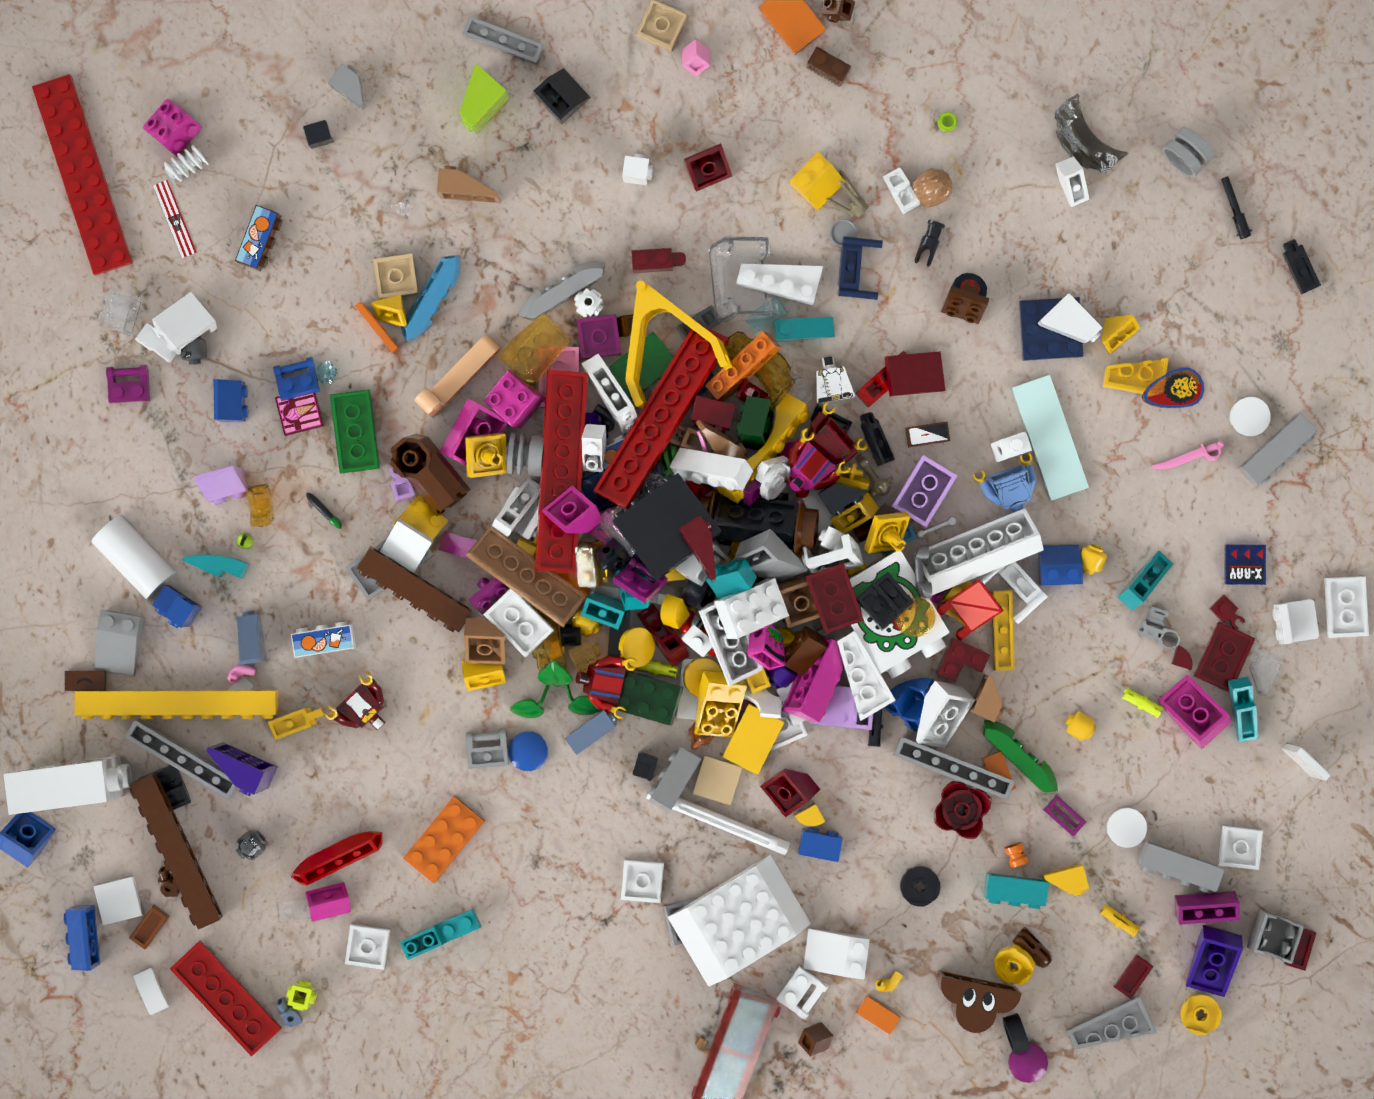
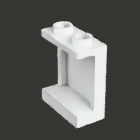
M192 292L152 319L154 333L159 338L162 336L166 341L165 345L169 351H175L178 356L181 354L182 348L204 332L209 330L212 333L217 329L214 318Z

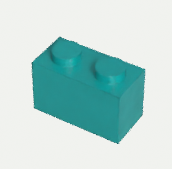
M744 558L732 560L723 565H715L716 581L712 583L708 576L706 581L717 598L750 590L757 576Z
M591 590L585 601L581 616L618 630L623 622L626 611L621 601Z

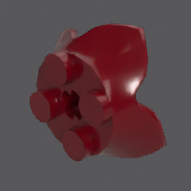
M949 782L942 790L941 801L935 808L934 823L942 830H953L963 838L976 839L983 828V816L991 808V797L983 790L968 788L962 782ZM958 805H966L964 814L957 813Z

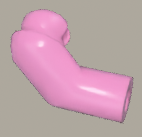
M238 664L229 671L227 680L229 683L235 684L244 675L255 676L256 667Z

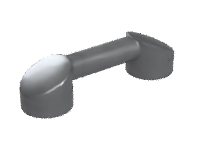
M920 545L914 557L916 589L924 599H931L932 584L931 582H924L922 561H928L929 559L928 545Z

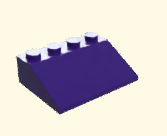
M224 742L210 746L206 750L235 787L240 788L239 792L247 796L255 795L268 789L278 766Z

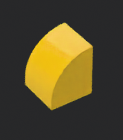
M668 594L665 596L660 612L663 625L679 629L690 614L682 598Z
M815 803L794 814L800 823L807 826H817L825 822Z

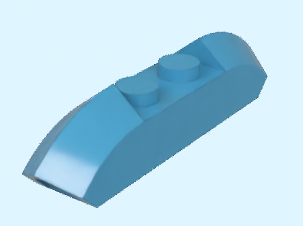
M450 255L440 259L407 314V326H401L406 342L422 335L433 323L430 317L434 316L438 311V304L441 299L443 300L447 296L449 286L454 288L458 280L460 255Z

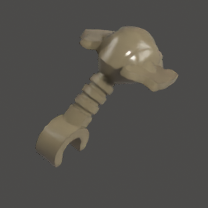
M862 453L855 457L862 469L867 472L869 478L874 482L872 489L868 492L870 496H875L876 494L879 496L887 495L891 489L890 484L895 481L894 477L891 475L885 479L878 478L879 476L876 475V472L871 468L870 463Z

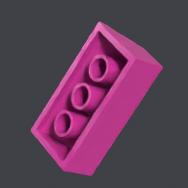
M825 639L827 649L803 676L797 673L781 711L809 722H820L825 716V709L833 697V691L841 679V673L844 668L837 641L834 639Z

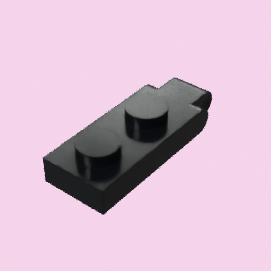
M1295 239L1284 243L1283 247L1286 252H1283V256L1301 295L1321 286L1303 245L1298 246Z
M872 412L862 414L860 416L862 422L861 429L877 467L895 460L878 419L874 418Z

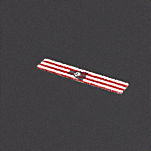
M168 180L155 184L153 186L181 257L184 258L196 253Z

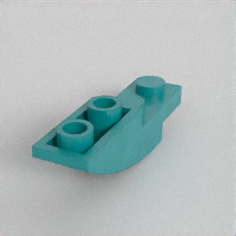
M473 908L400 941V945L407 960L477 930L482 926Z

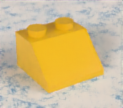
M817 151L791 178L789 184L819 211L827 202V198H831L840 189L839 181H843V183L845 181L834 166Z

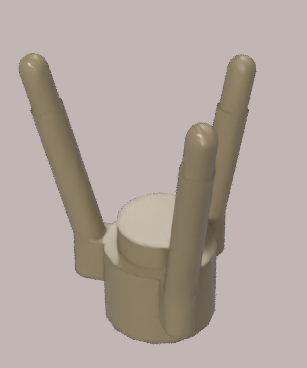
M840 170L839 173L848 187L843 181H839V184L852 199L848 205L850 209L830 198H827V201L846 212L850 217L855 215L859 218L869 206L859 195L844 172Z

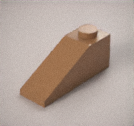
M701 420L696 421L714 454L747 460L745 456L747 451L742 443L737 444L732 437Z

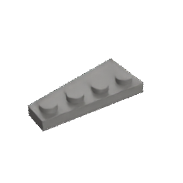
M1139 996L1066 1029L1075 1049L1157 1033Z

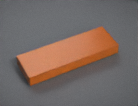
M362 302L356 304L355 307L394 355L400 351V348Z

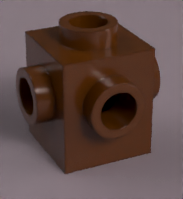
M824 0L820 14L826 16L827 20L833 23L850 21L855 1Z

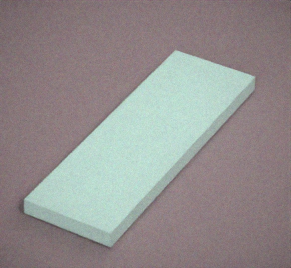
M1047 375L1011 388L1050 501L1089 488L1051 376Z

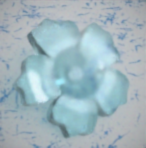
M326 360L324 364L318 365L317 371L319 373L317 376L320 383L324 382V384L328 385L333 383L332 378H335L338 372L336 368H332L333 364L331 361Z

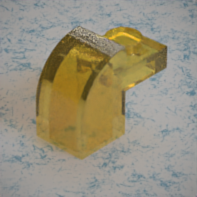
M268 483L248 486L247 498L251 509V527H265L272 524V521H274V507Z

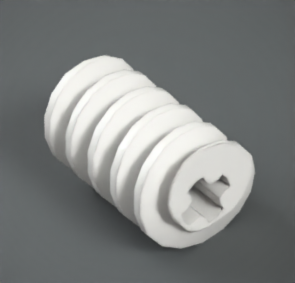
M191 145L192 152L184 149L185 156L178 153V161L171 157V165L166 161L164 162V169L174 185H176L175 178L180 182L183 181L182 174L187 178L190 177L189 170L196 173L195 166L203 169L202 162L209 165L201 150L194 145Z

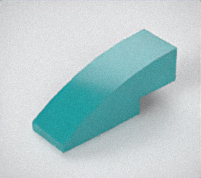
M192 555L182 559V561L217 577H222L224 572H227L238 578H244L250 565L239 559L217 555Z
M1248 677L1229 680L1230 702L1239 743L1259 739L1257 709L1253 698L1252 683Z

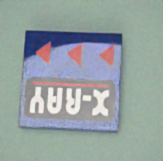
M1224 545V585H1266V545Z

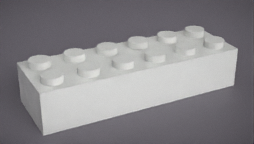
M1024 508L930 546L928 561H922L924 581L931 582L932 595L1043 551L1040 533Z

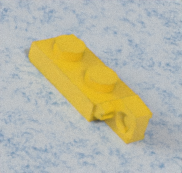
M311 707L303 708L269 721L268 724L274 740L281 739L317 724L316 718L324 716L323 707L312 711Z

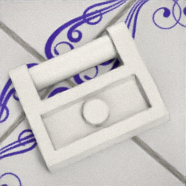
M798 966L776 997V1000L806 1020L809 1016L808 1012L820 995L826 992L829 987L807 970ZM811 984H814L816 989L801 1008L797 1004Z

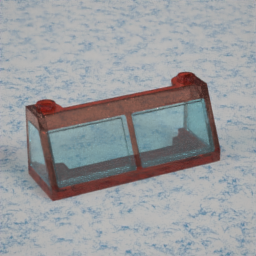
M733 983L730 997L702 1071L697 1079L696 1086L693 1087L691 1092V1099H743L773 1018H777L781 1007L778 1006V1000Z

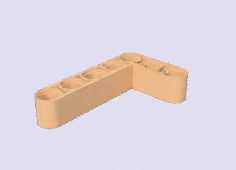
M485 334L431 390L425 388L414 401L428 415L434 418L499 352L501 347Z

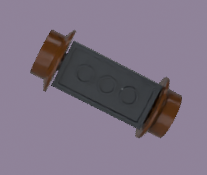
M717 489L714 490L711 497L702 495L697 497L722 530L721 535L714 540L740 543L771 529L789 549L794 547V554L796 556L803 547L812 550L815 548L819 510L806 508L803 499H801L799 504L797 502L758 498L753 504L748 506L744 503V499H741L737 504L719 493Z

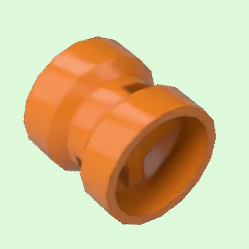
M1023 842L1004 848L1005 854L1010 856L1008 861L1010 868L1029 862L1027 855L1022 852L1025 849Z

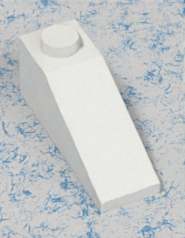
M528 477L495 518L492 527L509 538L538 499L540 485Z

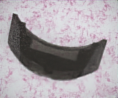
M1078 93L1067 99L1055 111L1054 119L1057 120L1058 127L1056 133L1060 144L1070 157H1075L1082 167L1106 173L1129 155L1127 151H1120L1106 145L1092 133L1083 117L1080 95Z

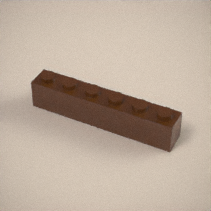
M372 546L368 548L357 566L360 575L367 579L369 577L375 579V584L385 590L386 588L394 591L393 595L400 600L405 598L410 601L409 605L418 611L421 609L426 611L430 619L436 622L437 620L445 623L444 627L451 632L455 630L460 632L466 622V618H469L472 613V609Z

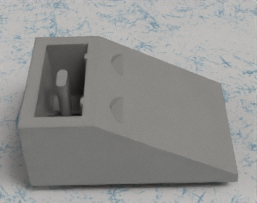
M771 529L740 542L734 558L735 560L745 558L756 576L765 579L775 578L777 583L806 572L809 569L807 566H804L803 562Z

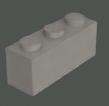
M680 747L678 752L673 751L669 758L670 766L668 769L666 767L663 768L658 776L661 781L658 786L654 784L648 793L651 796L649 802L667 813L671 812L701 761V758Z

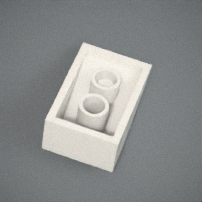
M935 681L924 699L916 742L945 748L975 699L960 685Z
M808 928L803 968L842 977L864 979L870 939L868 936Z

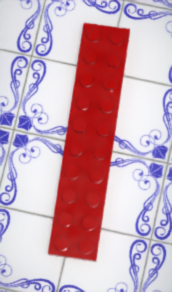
M68 74L32 86L93 275L96 276L133 264L72 76Z
M703 326L720 339L726 348L730 341L728 337ZM690 329L593 490L595 494L625 509L630 508V503L635 500L717 363L711 343L693 329Z
M547 370L535 571L576 573L578 533H565L542 510L572 485L581 492L583 464L582 435L585 429L588 373Z

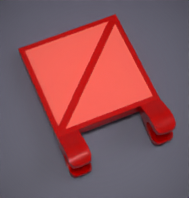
M978 579L950 599L942 602L936 609L939 615H943L952 608L965 624L964 627L957 630L955 635L960 641L1004 611L981 579Z

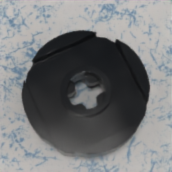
M915 866L907 869L900 881V891L911 905L924 907L935 901L939 896L940 881L930 868ZM919 881H923L922 883L926 885L925 889H921V892H918L915 887V883L917 884Z

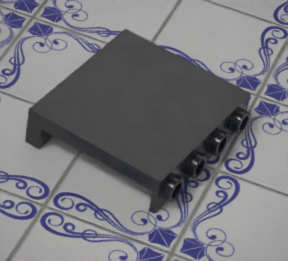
M679 473L668 475L663 479L664 483L661 486L650 488L646 492L647 496L643 499H640V497L630 503L631 507L626 511L620 510L613 516L615 519L612 520V524L617 527L650 571L655 582L694 555L680 534L679 528L701 515L703 520L706 518L712 526L710 530L712 541L722 533V530Z

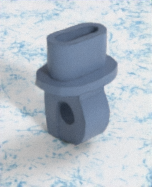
M284 997L278 999L276 1004L279 1009L278 1014L280 1017H283L285 1025L292 1027L301 1024L302 1017L298 1010L293 1009V1006L287 1005L288 1003Z

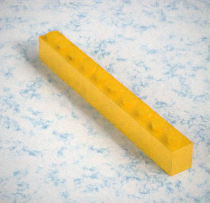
M279 690L75 691V716H81V719H93V716H101V719H113V715H121V719H133V715H141V719H153V715H161V719H173V715H181V719H193V715H201V719H213V715H221V719H233V715H241V719H253V715H261V719H273V715L279 714Z

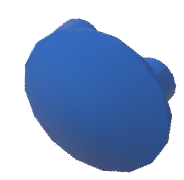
M523 732L517 734L511 740L508 755L511 763L516 768L522 771H533L545 763L548 756V747L541 735L534 732Z

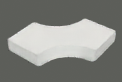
M745 678L744 681L747 688L744 699L751 701L757 706L760 717L780 718L782 698L770 694L766 688L752 694Z

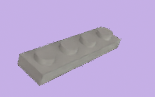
M469 16L462 33L464 37L534 64L538 63L544 47L542 43Z

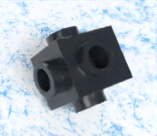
M614 538L595 552L599 559L597 564L603 571L608 570L612 575L631 560L625 548Z

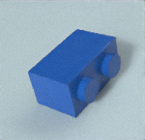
M807 827V830L802 829L798 854L838 862L843 838L839 836L838 832L827 831V834L820 833L818 828Z

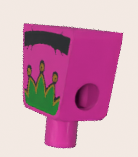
M773 623L750 633L747 655L767 670L785 666L784 638L780 632L773 628Z

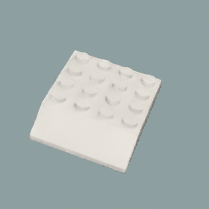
M771 855L766 856L668 916L669 921L708 986L731 977L794 938L811 924Z

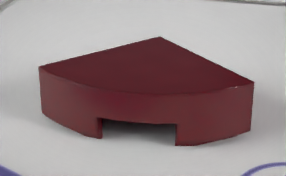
M1178 645L1171 664L1192 670L1190 654L1185 648Z

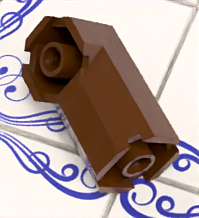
M420 434L406 436L391 448L392 459L390 465L400 477L407 478L436 516L443 514L446 507L451 508L471 490L428 436Z

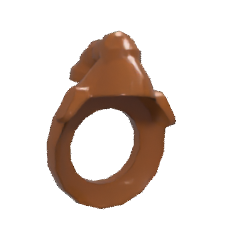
M695 722L688 730L691 737L690 747L692 750H697L702 745H708L714 738V736L702 738L699 735H695Z

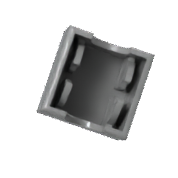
M1259 909L1247 948L1292 964L1305 925Z

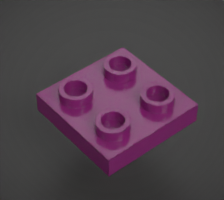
M482 578L477 583L480 590L468 600L483 615L510 588L496 578L490 582L488 578Z

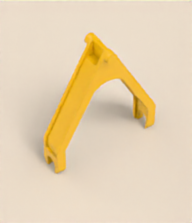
M642 280L636 283L637 292L625 378L636 407L642 409L647 402L640 385V375L647 325L657 314L664 312L672 313L711 343L721 368L723 367L727 370L732 367L726 348L720 339Z

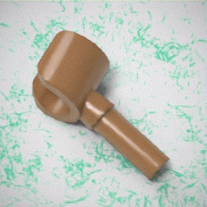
M699 1036L695 1042L697 1049L706 1053L714 1062L717 1061L718 1058L706 1048L709 1041Z

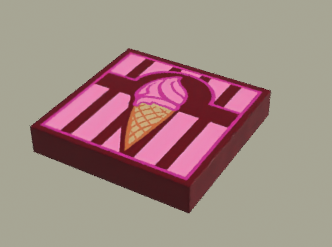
M316 393L281 401L279 396L275 397L284 436L324 427Z

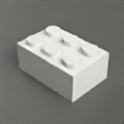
M775 578L761 580L754 583L750 590L728 595L714 601L728 639L741 638L789 616Z

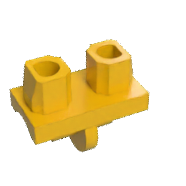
M856 463L852 464L848 474L842 473L840 478L835 481L836 483L862 488L864 491L865 489L868 490L869 478L862 477L863 471L856 469ZM844 467V468H843V471L845 472V471H847L849 468H848V467Z

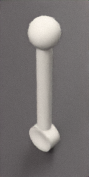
M951 517L944 523L924 531L919 530L917 536L922 538L927 533L947 525H954L956 519Z

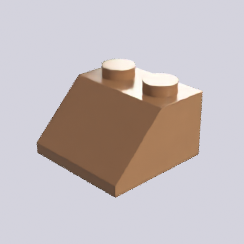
M806 578L789 579L777 584L789 614L788 617L782 619L787 628L819 618Z
M466 618L464 630L465 663L505 664V634L485 618Z
M984 674L974 696L975 701L969 711L995 722L996 719L999 720L1002 716L1004 709L1001 707L1003 703L993 677Z

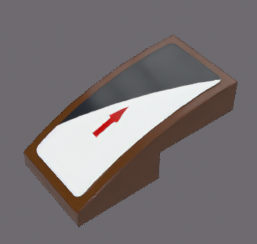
M948 421L905 428L908 448L950 441Z

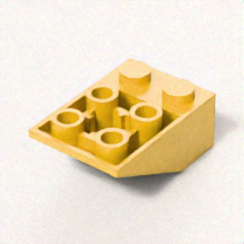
M703 671L697 698L695 735L733 736L747 688L744 679L728 686L723 672Z

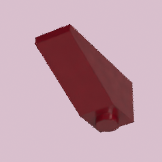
M700 515L679 528V532L713 583L716 581L712 533L710 531L712 526L706 518L703 520Z
M654 604L637 613L645 629L652 634L655 644L672 667L689 657L686 645L672 627L663 625L660 611Z

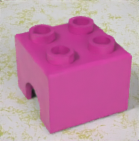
M508 370L483 401L511 427L522 428L545 400V396L530 387L525 382V378L518 372Z

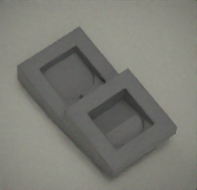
M712 305L692 317L696 322L709 329H713L722 323ZM685 323L676 327L684 340L691 328Z

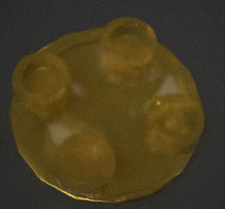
M912 597L911 599L914 601V604L896 619V625L907 636L921 637L927 634L934 626L936 619L935 611L932 605L925 599Z

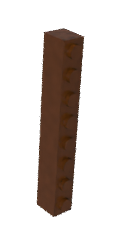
M153 772L133 781L130 784V793L133 799H137L140 805L138 810L141 816L145 817L148 822V832L151 836L154 835L157 841L155 843L157 851L160 854L162 853L165 858L164 865L168 872L171 871L173 875L172 882L174 887L181 892L183 906L189 909L191 923L193 926L196 925L199 930L221 920L223 914L157 773Z

